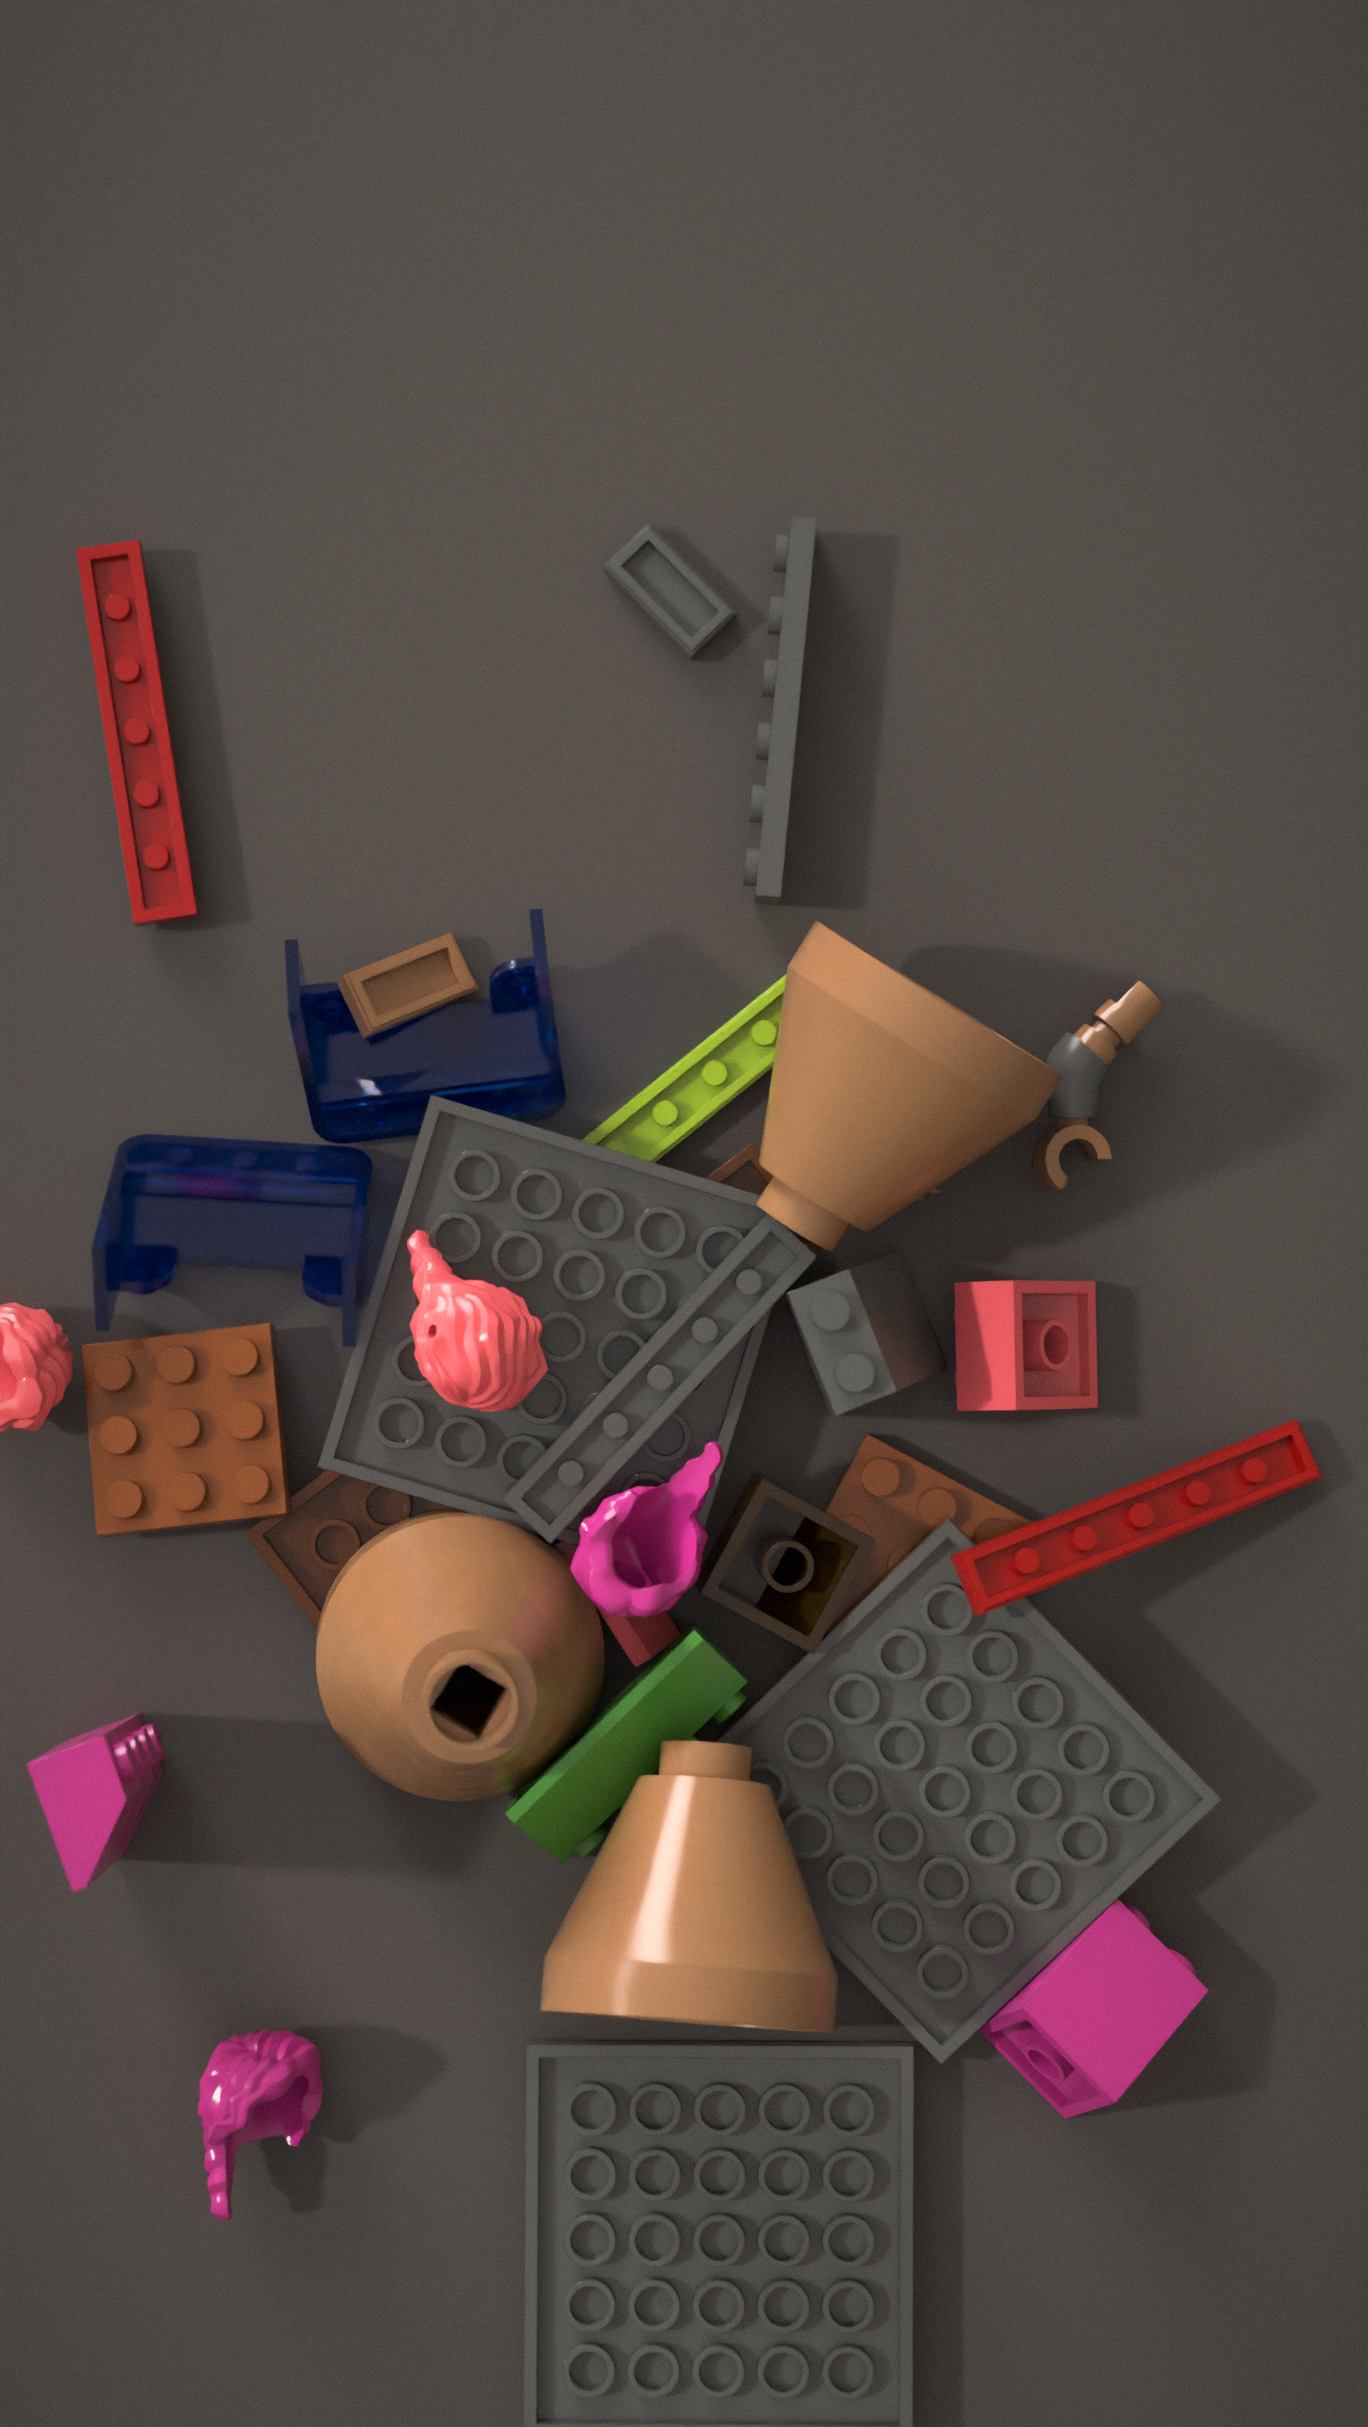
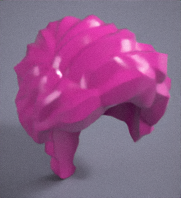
M716 1441L706 1444L703 1454L699 1457L691 1458L681 1470L670 1478L669 1482L663 1483L658 1487L636 1486L621 1494L603 1499L598 1510L592 1516L584 1518L579 1526L580 1543L570 1570L592 1603L603 1612L621 1617H648L649 1615L669 1611L675 1606L682 1594L698 1580L703 1549L708 1536L696 1514L700 1512L706 1501V1493L713 1488L715 1484L714 1473L719 1469L725 1458L720 1444Z
M254 2029L248 2034L232 2035L229 2039L217 2045L204 2074L199 2080L200 2101L198 2103V2114L202 2118L204 2129L203 2141L207 2150L204 2167L206 2172L210 2174L207 2179V2186L211 2197L210 2212L220 2220H230L233 2213L231 2194L236 2162L235 2152L250 2142L281 2135L285 2137L290 2146H299L301 2140L310 2131L311 2121L315 2118L321 2106L323 2084L320 2067L323 2060L320 2051L313 2042L304 2037H299L292 2030L273 2032L268 2029H262L261 2031Z

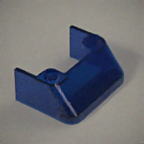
M542 908L529 910L534 957L509 960L495 968L489 978L490 999L448 1004L363 1039L337 982L307 985L298 939L285 940L288 1016L312 1126L319 1137L332 1143L349 1144L419 1135L431 1095L519 1122L545 1119L560 1111L566 1101V1087Z
M143 1134L127 1139L117 1149L91 1248L96 1331L109 1332L119 1291L139 1295L154 1293L167 1286L173 1280L177 1263L302 1271V1289L309 1298L326 1306H342L343 1346L356 1347L367 1276L372 1200L371 1158L365 1152L349 1146Z

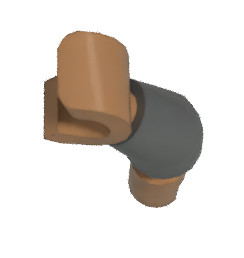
M1138 981L1118 1002L1108 999L1093 1014L1092 1017L1096 1023L1092 1027L1088 1024H1083L1074 1035L1066 1032L1048 1055L1045 1064L1063 1075L1047 1101L1048 1117L1057 1119V1127L1050 1129L1041 1136L1035 1145L1032 1162L1034 1172L1042 1185L1055 1192H1064L1069 1177L1060 1168L1059 1163L1060 1151L1069 1141L1074 1140L1081 1144L1087 1153L1088 1160L1112 1159L1109 1144L1101 1133L1088 1126V1118H1096L1101 1082L1109 1075L1107 1066L1118 1055L1114 1048L1118 1044L1122 1047H1127L1164 1008L1158 997L1141 981Z

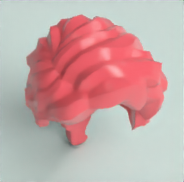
M416 1230L407 1240V1247L412 1256L410 1271L414 1275L413 1290L420 1304L413 1313L409 1325L416 1346L415 1358L422 1375L442 1398L453 1405L469 1407L474 1410L478 1409L484 1412L513 1409L529 1395V1392L548 1370L540 1342L544 1331L542 1321L530 1314L524 1298L512 1293L509 1289L503 1286L497 1288L495 1285L482 1280H462L453 1275L452 1268L443 1260L442 1254L430 1245V1235L425 1231Z
M15 1302L0 1305V1431L3 1432L10 1427L37 1432L45 1422L50 1410L63 1399L65 1390L73 1378L72 1361L74 1356L71 1352V1345L68 1342V1335L62 1332L61 1324L55 1323L45 1309H32Z

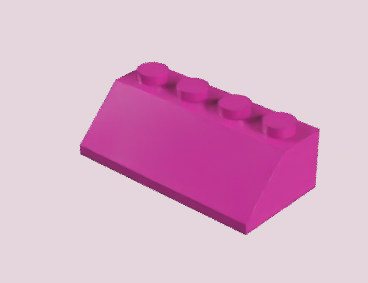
M141 1713L68 1739L27 1763L73 1892L86 1888L125 1855L163 1773L159 1762L167 1759L162 1737L155 1723L145 1725Z

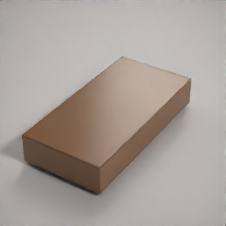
M452 932L345 974L336 981L363 1039L468 997L479 989Z

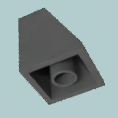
M902 1250L849 1268L788 1292L783 1296L830 1415L837 1416L948 1369Z

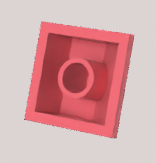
M1003 1280L954 1283L957 1411L1098 1408L1095 1281Z

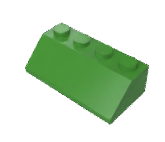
M693 1622L681 1633V1636L674 1640L587 1724L575 1744L572 1743L544 1773L522 1787L510 1799L505 1815L561 1863L572 1852L580 1859L584 1858L608 1834V1831L601 1824L618 1807L623 1808L638 1777L652 1775L659 1769L661 1742L674 1740L699 1741L694 1734L711 1717L718 1724H721L746 1700L747 1697L740 1689L748 1682L747 1677Z

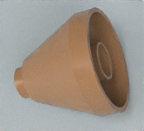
M816 920L788 964L759 1164L771 1173L773 1177L756 1204L770 1216L799 1235L828 1251L834 1252L850 1225L866 1232L872 1231L1035 1121L1063 1075L948 1001Z
M455 1508L425 1512L391 1525L370 1539L349 1559L330 1588L321 1611L316 1637V1673L322 1703L334 1731L344 1746L364 1767L383 1781L421 1797L445 1801H473L502 1795L532 1782L540 1774L544 1773L572 1743H576L585 1730L599 1698L605 1664L604 1639L595 1604L592 1603L591 1599L576 1581L570 1570L571 1564L566 1559L567 1556L553 1542L549 1543L539 1533L529 1531L517 1524L500 1518L473 1514ZM467 1664L493 1680L484 1689L470 1695L452 1696L441 1693L457 1666Z
M674 1740L661 1742L659 1775H643L638 1777L544 1957L540 2011L674 2023L835 2033L838 1977L770 1786L750 1782L752 1748L735 1744Z

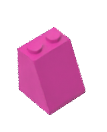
M1118 1898L978 2029L1064 2119L1116 2103L1209 1991L1195 1977L1196 1971L1193 1965L1177 1951L1167 1949L1150 1931L1151 1927L1147 1918L1138 1909L1127 1903H1122Z

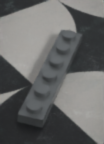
M792 515L790 533H777L773 572L786 573L784 596H771L767 634L780 635L777 660L765 659L761 697L774 698L771 723L759 721L755 760L768 761L765 785L753 784L749 818L750 823H760L762 825L759 848L747 847L743 881L744 886L755 887L754 903L779 905L781 899L817 518Z
M767 1213L503 1496V1500L551 1543L810 1266L817 1256L782 1223Z

